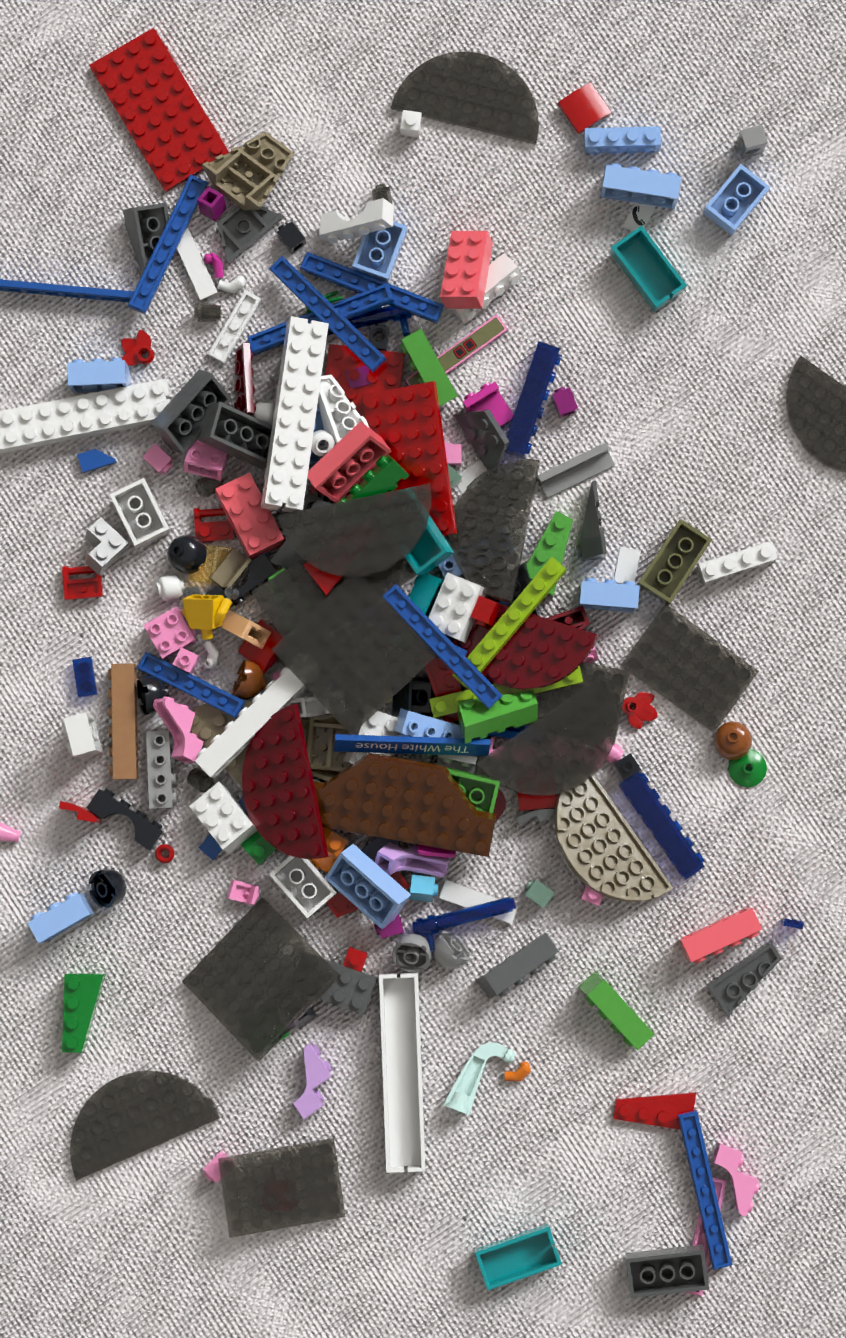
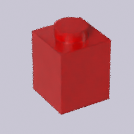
M479 595L470 617L475 619V624L486 627L487 624L493 626L501 604Z
M349 947L343 966L362 972L368 953Z

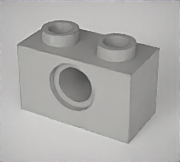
M763 125L740 130L734 147L736 154H740L741 159L763 154L768 143Z

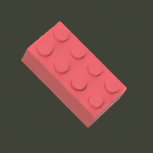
M451 231L440 294L445 309H482L493 247L488 231Z
M360 421L308 471L307 477L315 489L337 504L341 498L349 493L353 485L358 484L363 479L362 476L369 469L373 470L376 466V461L382 455L386 456L392 451L382 437Z
M250 472L215 488V495L247 557L253 560L262 553L265 554L282 545L284 537L270 510L261 508L262 495Z
M747 907L678 939V942L687 961L697 964L706 960L705 956L708 954L714 956L723 952V947L727 945L734 947L742 943L740 939L745 937L746 939H751L758 936V931L762 930V927L753 908Z

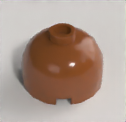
M243 660L237 672L239 674L237 681H234L233 695L249 699L256 696L260 690L263 691L265 689L267 680L264 679V673L259 665L250 660Z
M731 721L724 723L717 729L714 735L715 750L723 758L733 761L742 759L748 754L752 746L750 731L740 722Z

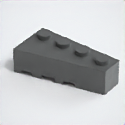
M544 933L522 947L520 951L506 958L504 962L491 968L487 974L475 980L488 999L497 995L502 997L510 991L508 987L513 984L517 986L525 981V975L528 973L533 975L540 970L539 966L545 962L547 965L555 960L556 957L554 955L559 951L547 933Z

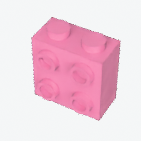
M197 439L188 449L184 460V472L221 481L230 455Z
M177 606L143 625L163 660L178 653L181 647L185 649L197 642L195 638L198 635L196 630L188 626L186 618L182 614V609L179 610Z

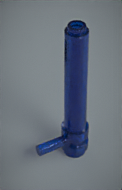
M385 306L351 318L348 321L356 329L375 325L376 323L400 321L403 336L406 337L411 334L407 319L412 318L411 316L414 315L392 306ZM328 328L327 336L334 334V333Z
M505 897L437 916L434 914L429 915L425 919L421 917L412 922L414 934L426 938L430 951L433 953L435 951L433 934H437L444 929L513 912V909H516L514 897Z

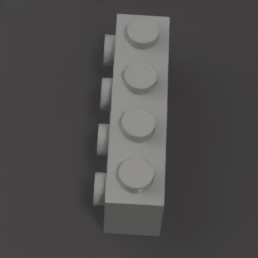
M169 730L147 731L149 809L174 808V804H177V792H174L173 785L177 784L176 773H173V765H176V759L171 757L172 746H174L173 737Z

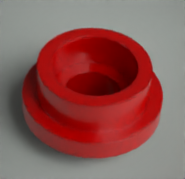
M168 844L158 846L155 851V857L161 863L171 862L175 855L174 849ZM167 850L169 853L166 858L162 856V851Z

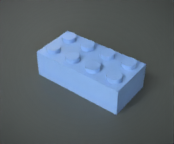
M611 163L606 165L600 197L675 209L682 177L672 172L662 174L654 169L643 171L635 166L625 168L621 167L620 164Z
M354 844L340 853L325 877L331 885L381 929L395 920L411 896L410 893Z

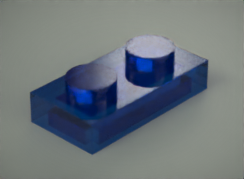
M92 657L73 659L78 698L98 695Z

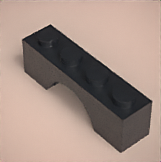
M264 553L248 564V579L241 588L237 589L239 597L235 600L231 599L232 604L230 607L233 605L237 607L245 601L244 597L249 594L251 596L256 594L260 590V586L265 582L269 584L268 578L277 573ZM217 586L205 594L223 595L226 598L225 590Z
M105 788L104 791L99 789L86 808L102 819H106L114 814L127 816L135 827L134 840L148 850L153 851L165 833L162 830L163 826L155 820L151 823L145 819L147 815L137 809L135 812L130 809L131 804L127 801L115 799V794L109 789Z

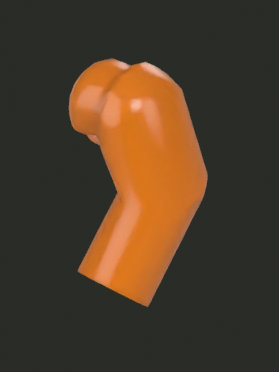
M523 1061L516 1072L505 1071L504 1081H522L530 1074V1064Z

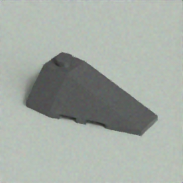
M166 203L123 210L126 230L142 274L169 220Z
M596 481L591 482L579 545L576 546L577 556L581 557V561L604 559L607 554L604 529L600 528L602 526V517L600 511H598L599 498Z

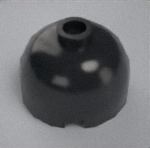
M182 535L171 542L167 555L173 568L185 574H192L199 570L198 568L201 564L205 563L207 551L205 544L199 538Z
M138 677L137 696L143 704L139 705L143 715L156 713L153 707L154 700L161 699L164 696L169 697L168 687H164L162 681L157 677Z
M103 869L95 871L90 876L89 884H91L92 890L89 892L93 901L99 907L110 908L119 904L124 899L126 882L118 871Z

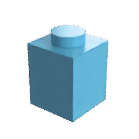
M412 875L411 896L409 900L433 902V896H437L438 884H435V877Z

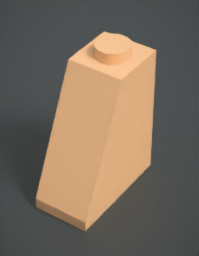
M228 610L223 624L220 626L263 649L271 634L267 629Z

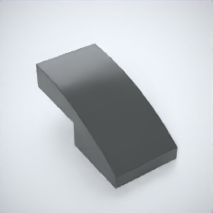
M541 809L528 812L515 818L518 826L534 816L538 822H541L555 814V809Z

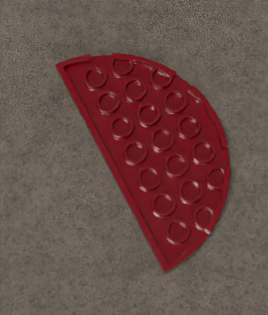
M501 604L493 626L507 611L509 606ZM530 614L483 670L482 674L488 680L509 688L533 689L546 687L561 681L573 673L584 659L589 656L599 635ZM474 621L466 643L456 639L457 646L468 651L466 658L493 626L487 624L486 627L475 624Z
M292 704L274 713L252 738L242 768L243 798L255 828L273 847L297 858H327L329 856L298 704Z

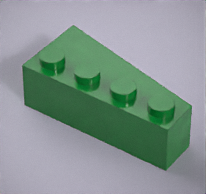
M389 454L386 456L382 455L376 461V466L373 470L369 469L362 476L363 480L351 487L349 490L350 494L337 502L335 511L352 528L356 527L371 513L372 505L377 506L384 500L387 491L393 492L398 487L397 484L401 478L405 480L410 476Z
M64 974L62 1052L82 1053L85 1051L106 974Z

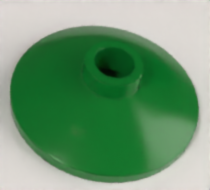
M750 749L748 754L742 759L730 760L728 771L731 779L736 784L742 787H753L764 779L767 765L764 757L759 752ZM746 764H750L752 766L751 771H746Z

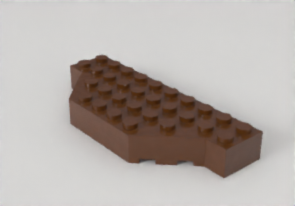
M367 753L360 760L351 764L327 782L313 781L322 826L325 828L489 857L496 814L477 810L466 797L459 784L450 775L446 766Z

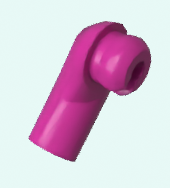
M215 253L205 254L204 262L206 264L210 263L213 266L214 278H223L222 260Z

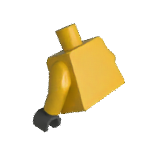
M195 586L185 588V594L188 596L182 599V614L188 621L191 629H201L203 640L212 639V630L222 626L232 604L231 599H237L239 591L234 589L232 593V589L228 587L224 591L226 598H224L223 595H200L199 588Z

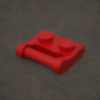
M194 508L195 536L202 543L234 540V530L228 519L227 521L201 523L200 517L224 516L225 512L222 508L203 510Z
M62 566L64 600L104 597L102 574L99 576L89 566L70 568L69 566ZM95 573V578L70 580L69 578L70 575Z

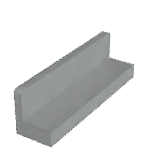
M607 442L539 474L537 479L545 496L549 498L614 467L615 463L609 453L610 448Z

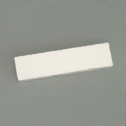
M187 227L177 250L200 301L217 295L218 292Z
M247 290L243 292L207 355L225 365L260 305L261 298Z
M445 880L439 897L510 924L513 923L518 908L517 905Z

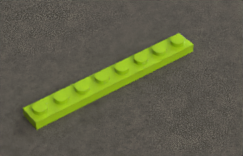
M553 557L549 559L467 657L481 673L567 572V569ZM455 674L452 675L464 687L468 688Z
M578 666L566 678L542 688L514 689L497 683L492 685L502 695L527 691L539 693L581 683L583 678L580 666ZM468 689L431 698L429 702L433 718L458 712V701L475 699L477 697Z

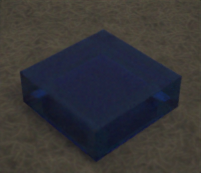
M787 918L781 920V926L803 929V921Z

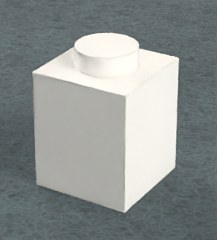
M403 110L400 127L401 135L419 138L422 112Z

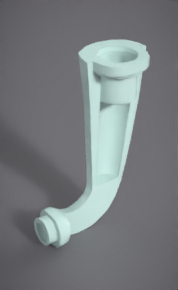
M490 1042L481 1045L472 1054L461 1071L443 1106L470 1115L487 1059L492 1056H498L505 1063L512 1064L516 1053L499 1043Z

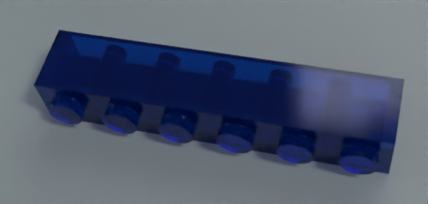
M538 341L507 434L509 445L505 453L523 459L525 454L529 455L532 443H529L531 436L535 437L538 426L535 425L537 418L541 419L544 408L541 407L543 400L547 401L550 390L547 389L549 382L553 383L556 372H553L555 365L559 366L562 355L559 354L560 348Z
M638 771L619 783L618 786L681 877L686 880L705 867L703 865L705 860L699 852H694L692 849L694 845L688 836L684 837L680 832L683 829L677 820L673 821L669 815L672 813L666 804L662 806L658 800L661 798L654 788L651 790L648 786L649 780L643 772L640 774Z

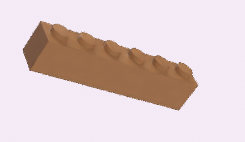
M134 663L111 664V669H108V680H111V688H108V698L112 699V707H109L108 714L109 718H112V726H109V738H112V745L109 746V756L113 757V764L109 766L110 776H113V780H138L137 668Z

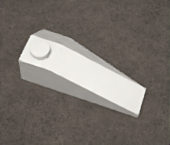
M332 375L321 376L318 404L324 431L331 434L336 445L360 421L368 426V423L356 411L354 403H350L346 398L344 390Z

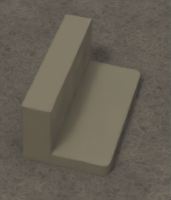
M232 548L209 578L225 590L233 585L252 559L249 557L245 558L235 548Z

